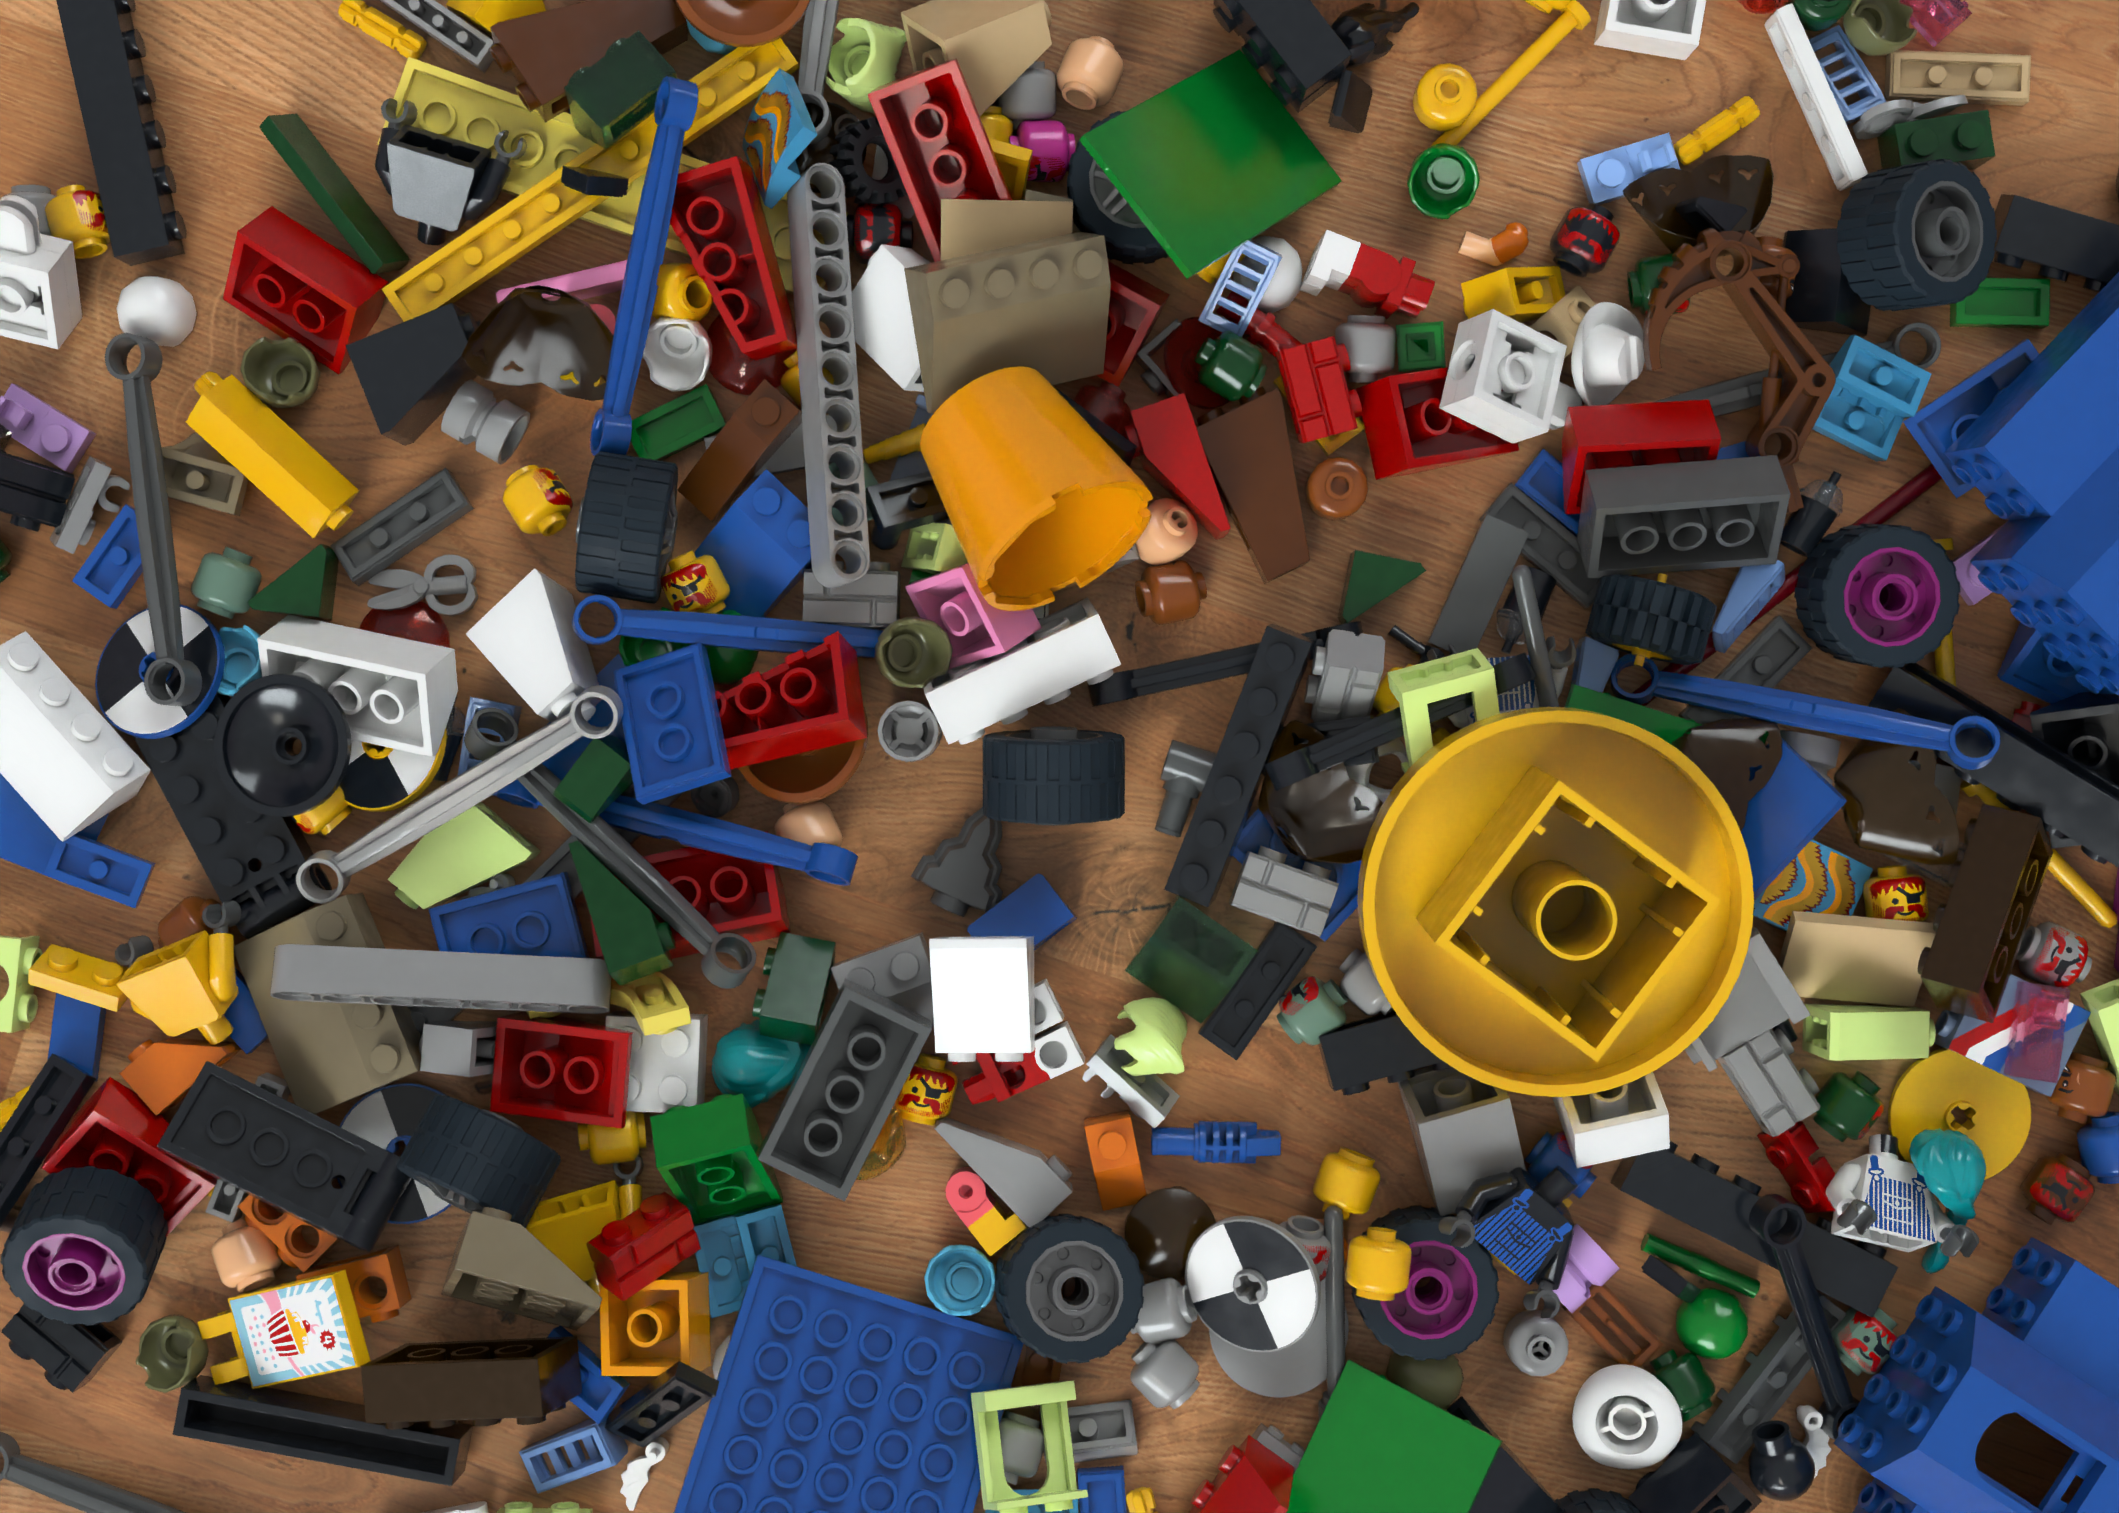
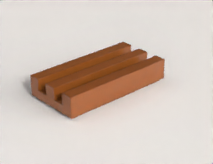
M1592 1284L1589 1287L1591 1297L1573 1314L1565 1306L1562 1307L1617 1364L1633 1365L1640 1368L1664 1345L1605 1284L1602 1286ZM1598 1292L1649 1342L1643 1349L1592 1299ZM1585 1305L1632 1351L1635 1357L1630 1362L1579 1312Z

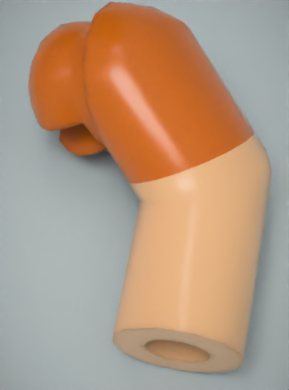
M1512 222L1506 225V230L1490 239L1466 231L1460 243L1458 253L1492 266H1500L1524 252L1529 242L1528 230L1523 224Z

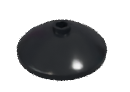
M274 674L264 676L242 687L223 709L214 736L215 763L225 787L245 807L268 816L287 817L300 815L323 804L341 784L351 757L349 724L338 701L320 684L296 675ZM297 739L302 743V749L299 754H295L293 750V744Z

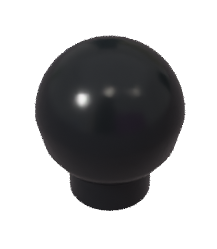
M1768 1421L1756 1426L1752 1431L1755 1445L1748 1459L1749 1476L1758 1491L1773 1500L1791 1501L1801 1497L1811 1487L1815 1476V1463L1808 1449L1802 1442L1792 1437L1789 1425L1783 1421Z

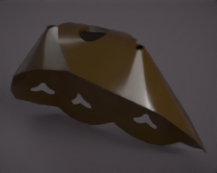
M1721 155L1706 159L1691 172L1675 168L1651 172L1630 183L1623 190V195L1670 252L1674 253L1683 243H1687L1692 247L1697 245L1698 233L1676 211L1675 207L1679 202L1703 196L1746 207L1748 211L1731 231L1748 230L1755 236L1771 204L1774 175L1769 159L1750 155ZM1744 169L1750 172L1757 169L1758 172L1753 174L1750 180H1747L1738 170ZM1721 170L1724 171L1720 183L1709 178L1710 174L1718 175ZM1671 184H1676V188L1668 196L1663 190L1659 189V185L1668 187ZM1640 193L1644 194L1642 206L1632 201V198H1638ZM1722 250L1718 254V256L1731 255L1727 250Z
M535 285L526 288H515L492 309L471 334L461 355L466 364L485 380L512 386H523L541 382L562 395L589 401L603 400L606 383H602L598 387H594V383L600 379L602 374L607 378L613 335L587 302L559 289ZM542 294L558 296L560 298L555 301H549L543 298ZM483 349L487 364L482 362L480 356L473 355V351ZM511 361H514L523 371H516L513 368L504 371L503 368L507 367ZM573 372L579 384H575L571 379L563 380L560 376Z
M1901 708L1892 711L1911 716ZM1860 739L1834 774V788L1847 800L1841 808L1853 841L1859 848L1928 865L1953 864L1957 860L1959 851L1957 821L1949 800L1934 785L1936 758L1933 749ZM1915 751H1918L1916 760L1921 766L1919 770L1913 764L1908 763V760L1911 759ZM1930 805L1934 806V815L1940 819V823L1926 819L1929 814ZM1941 839L1945 840L1941 848L1944 851V856H1940L1937 851L1932 849Z
M1755 718L1721 719L1688 729L1683 736L1673 741L1671 745L1694 762L1715 785L1728 804L1742 832L1746 822L1748 801L1765 787L1782 757V739L1777 723ZM1766 731L1769 732L1766 739L1769 743V749L1759 740V737L1764 735ZM1762 765L1761 769L1755 771L1753 780L1749 781V768Z
M1296 720L1290 721L1276 738L1268 763L1326 739V737L1308 724ZM1292 733H1296L1300 739H1307L1308 743L1294 745ZM1344 762L1331 767L1330 770L1321 771L1278 791H1275L1266 770L1258 800L1259 810L1290 853L1299 856L1306 862L1343 864L1362 860L1370 829L1383 804L1378 796L1368 787L1349 778ZM1357 797L1361 805L1369 807V810L1356 811L1354 798ZM1278 827H1281L1285 831L1287 837Z

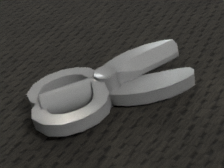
M1965 95L1949 96L1925 104L1913 103L1912 100L1906 99L1892 100L1874 106L1864 112L1860 117L1861 120L1852 128L1857 139L1876 138L1894 124L1923 120L1953 111L1955 107L1968 104Z
M443 555L435 558L427 565L424 577L403 569L383 570L368 580L369 583L397 590L375 596L368 600L367 605L376 610L392 611L407 608L426 598L429 607L439 614L449 616L461 615L472 609L478 599L477 589L473 585L476 580V569L470 560L459 555ZM447 565L459 566L464 571V575L436 577L437 571ZM467 594L465 600L458 605L448 606L440 603L438 600V595Z

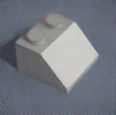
M923 932L838 962L831 967L839 990L846 978L930 1019L931 1027H934L930 951Z

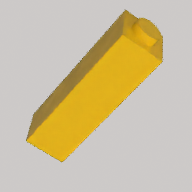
M231 374L200 396L186 423L312 538L318 536L328 527L336 531L351 517L354 511L349 505L360 490L235 376Z

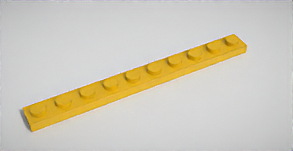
M781 38L765 45L737 47L688 80L697 84L698 103L693 123L689 130L685 131L682 148L757 98L779 68L789 74L800 68L798 62ZM655 104L563 166L615 174L628 178V184L645 174L658 126L654 117ZM562 166L383 287L382 291L403 322L450 303H455L611 196L586 195L564 186V183H561Z

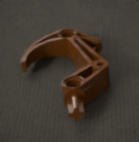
M1708 228L1698 234L1697 245L1692 247L1687 243H1683L1672 254V266H1663L1657 276L1660 283L1657 288H1652L1647 304L1649 309L1643 326V349L1646 369L1653 371L1662 368L1660 343L1665 326L1676 309L1687 299L1699 292L1723 286L1770 356L1768 377H1763L1759 418L1747 436L1745 442L1746 452L1749 457L1767 456L1764 451L1766 439L1773 433L1779 436L1781 448L1777 457L1791 493L1787 513H1792L1804 507L1793 464L1799 461V454L1836 382L1835 373L1785 312L1789 278L1796 276L1800 269L1798 258L1792 254L1774 257L1763 252L1758 239L1748 230L1717 232L1713 228ZM1722 250H1727L1731 253L1734 260L1733 268L1726 276L1722 275L1716 267L1717 256ZM1773 275L1779 278L1777 301L1759 281L1761 276ZM1778 370L1784 378L1783 384L1782 378H1778Z

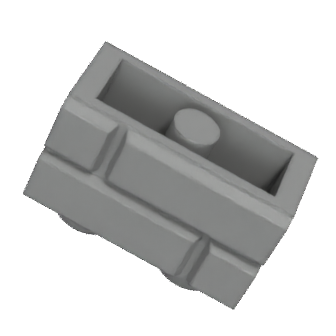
M835 561L839 570L846 573L844 562ZM870 562L869 569L860 579L832 589L820 584L814 577L812 569H804L802 621L869 629H885L894 621L900 619L901 574L898 571H890V563Z
M1332 629L1328 633L1325 647L1316 646L1312 663V674L1315 675H1308L1304 696L1305 703H1312L1311 719H1313L1314 723L1370 716L1384 669L1385 640L1382 636L1364 633L1355 636L1354 632Z
M1260 846L1258 854L1247 851L1229 904L1320 937L1339 883L1329 880L1331 870L1306 861L1302 870L1284 864L1287 857L1286 854L1264 846Z
M1770 1029L1717 1059L1762 1131L1772 1137L1785 1132L1794 1126L1796 1122L1804 1120L1821 1107L1814 1097L1819 1092L1816 1082L1806 1069L1797 1070L1789 1055L1794 1053V1048L1780 1029L1775 1031Z

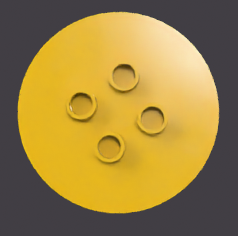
M1538 707L1505 712L1474 722L1433 746L1407 770L1382 804L1370 829L1359 871L1357 902L1360 931L1372 972L1391 1007L1421 1044L1451 1067L1484 1084L1532 1096L1566 1097L1606 1091L1633 1082L1657 1070L1678 1056L1701 1035L1727 1001L1740 975L1752 932L1754 891L1748 851L1740 828L1728 804L1715 785L1694 762L1662 738L1629 722L1598 712L1576 708Z

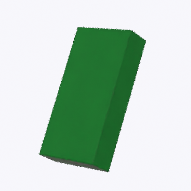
M1985 278L1980 283L1978 290L1972 295L1965 297L1961 302L1950 304V327L2043 329L2049 326L2050 279Z
M704 384L633 419L631 442L638 457L662 461L703 441L704 438L719 433L727 422L709 386Z

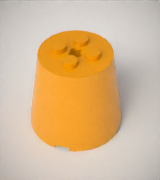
M1024 366L1008 367L990 372L973 380L942 403L928 420L922 432L920 450L978 588L984 599L994 608L1006 611L1036 608L1054 602L1055 596L1053 592L1075 581L1079 588L1084 587L1110 569L1133 547L1146 529L1152 516L1147 506L1148 501L1152 500L1153 497L1144 482L1039 371Z

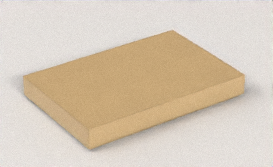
M1792 911L1778 963L1799 997L1914 1007L1922 983L1921 975L1918 974L1919 958L1925 947L1931 948L1937 931H1934L1933 923Z

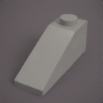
M948 1117L937 1121L934 1129L1029 1228L1043 1221L1073 1192V1184L1068 1180L1073 1174L1056 1155H1052L1048 1159L1040 1150Z

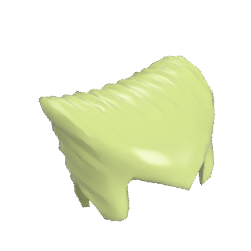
M842 18L837 23L836 28L845 35L832 46L828 71L833 80L825 75V82L834 92L841 95L851 105L862 111L875 114L867 94L879 86L896 80L897 64L900 62L902 49L907 41L905 31L897 27H889L865 19Z
M1155 997L1133 1000L1124 1005V1009L1120 1011L1117 1018L1131 1019L1135 1024V1029L1117 1037L1114 1041V1047L1116 1050H1126L1133 1057L1134 1061L1121 1068L1132 1076L1183 1073L1184 1063L1181 1051L1188 1029L1186 1018L1178 1007L1166 999Z

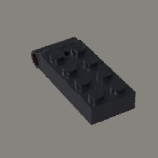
M217 694L205 712L187 728L164 738H136L135 741L222 903L224 901H236L240 905L241 918L236 927L246 939H250L317 904L306 899L300 893L296 883L298 869L313 855V852L299 826L289 816H268L252 811L237 801L225 787L215 763L214 736L219 717L231 698L230 696ZM258 860H260L262 864L260 870L257 867ZM319 863L311 864L309 873L314 884L321 889L332 890V886Z
M206 1061L157 1145L160 1151L368 1253H371L412 1179L397 1167L399 1156L209 1061ZM343 1178L346 1182L345 1186L341 1189H335L332 1186L333 1180Z

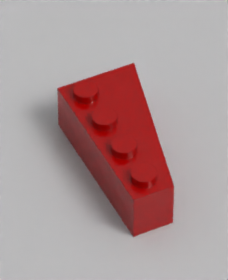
M734 156L678 174L670 225L675 234L681 239L692 259L691 262L710 291L717 309L742 354L758 361L797 349L796 328L752 167L740 157Z
M839 631L823 638V644L807 652L801 649L784 657L786 662L762 674L756 671L742 678V684L724 693H721L719 690L715 692L730 770L867 738L857 652Z

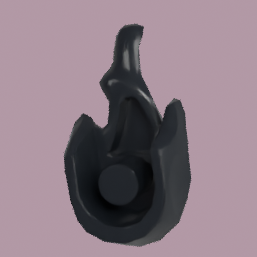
M1411 2L1397 12L1373 9L1375 7L1374 4L1364 3L1342 12L1331 25V28L1352 54L1346 68L1361 66L1386 55L1394 45L1392 41L1387 39L1386 34L1388 32L1398 33L1403 28L1405 22L1419 12V6Z

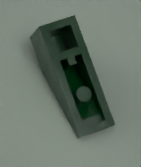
M578 841L569 843L568 845L611 977L619 985H623L674 966L669 950L675 949L676 943L667 921L660 923L651 910Z

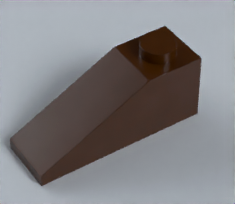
M764 379L731 416L677 491L713 522L802 423L801 411Z

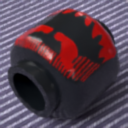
M863 203L856 207L854 215H847L849 252H854L857 262L868 264L870 257L879 249L881 244L913 249V221H904L903 211L900 206L895 204Z
M1590 203L1587 208L1574 207L1567 210L1550 241V248L1555 254L1553 258L1555 264L1578 277H1586L1588 273L1602 271L1620 239L1619 230L1611 222L1614 215L1606 208Z

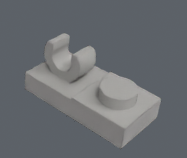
M89 456L66 503L67 507L61 525L54 529L49 539L56 547L74 554L78 544L82 546L87 544L96 524V521L91 519L94 513L92 509L96 501L107 511H119L120 506L106 499V491L111 486H120L122 489L129 490L131 485L120 476L109 475L112 468L106 463Z
M1110 1034L1086 1063L1089 1067L1083 1074L1082 1079L1088 1082L1092 1076H1100L1107 1083L1106 1088L1100 1095L1104 1099L1109 1098L1116 1091L1136 1116L1144 1119L1155 1129L1166 1118L1180 1096L1156 1074L1132 1076L1124 1071L1121 1067L1131 1063L1134 1059L1126 1050L1115 1049L1114 1041L1116 1038Z

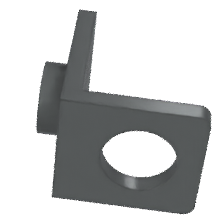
M1178 319L1174 320L1136 356L1137 363L1145 370L1140 377L1158 397L1163 392L1168 398L1182 394L1150 358L1181 330L1182 323Z

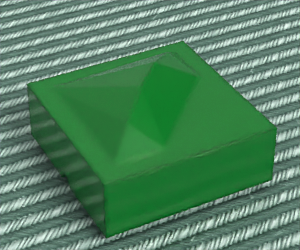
M1444 321L1396 325L1399 372L1446 368Z

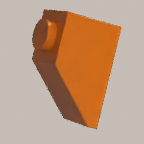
M168 1038L155 1043L149 1039L128 1055L127 1058L132 1063L119 1074L157 1116L174 1109L185 1099L206 1061L222 1067L241 1048L235 1042L226 1041L210 1045L207 1040Z
M1124 1110L1085 1118L1084 1128L1102 1210L1105 1211L1136 1204L1147 1193L1130 1111Z

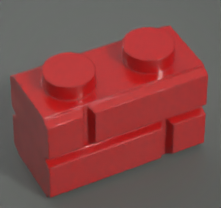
M1335 336L1275 352L1298 443H1306L1358 428L1356 418L1362 417L1363 413L1356 389L1348 391L1344 372L1350 371L1351 365L1344 343L1337 345Z
M663 1192L660 1195L646 1198L641 1203L639 1209L622 1220L612 1221L605 1225L601 1234L586 1243L591 1260L595 1263L593 1266L600 1284L620 1300L625 1301L677 1266L680 1262L699 1251L701 1247L697 1234L693 1230L694 1224L689 1209L666 1192Z

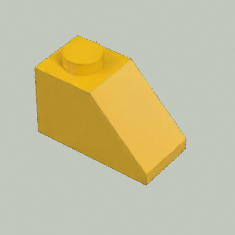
M1559 266L1504 268L1461 283L1464 296L1463 308L1468 319L1494 309L1520 323L1536 320L1565 296Z

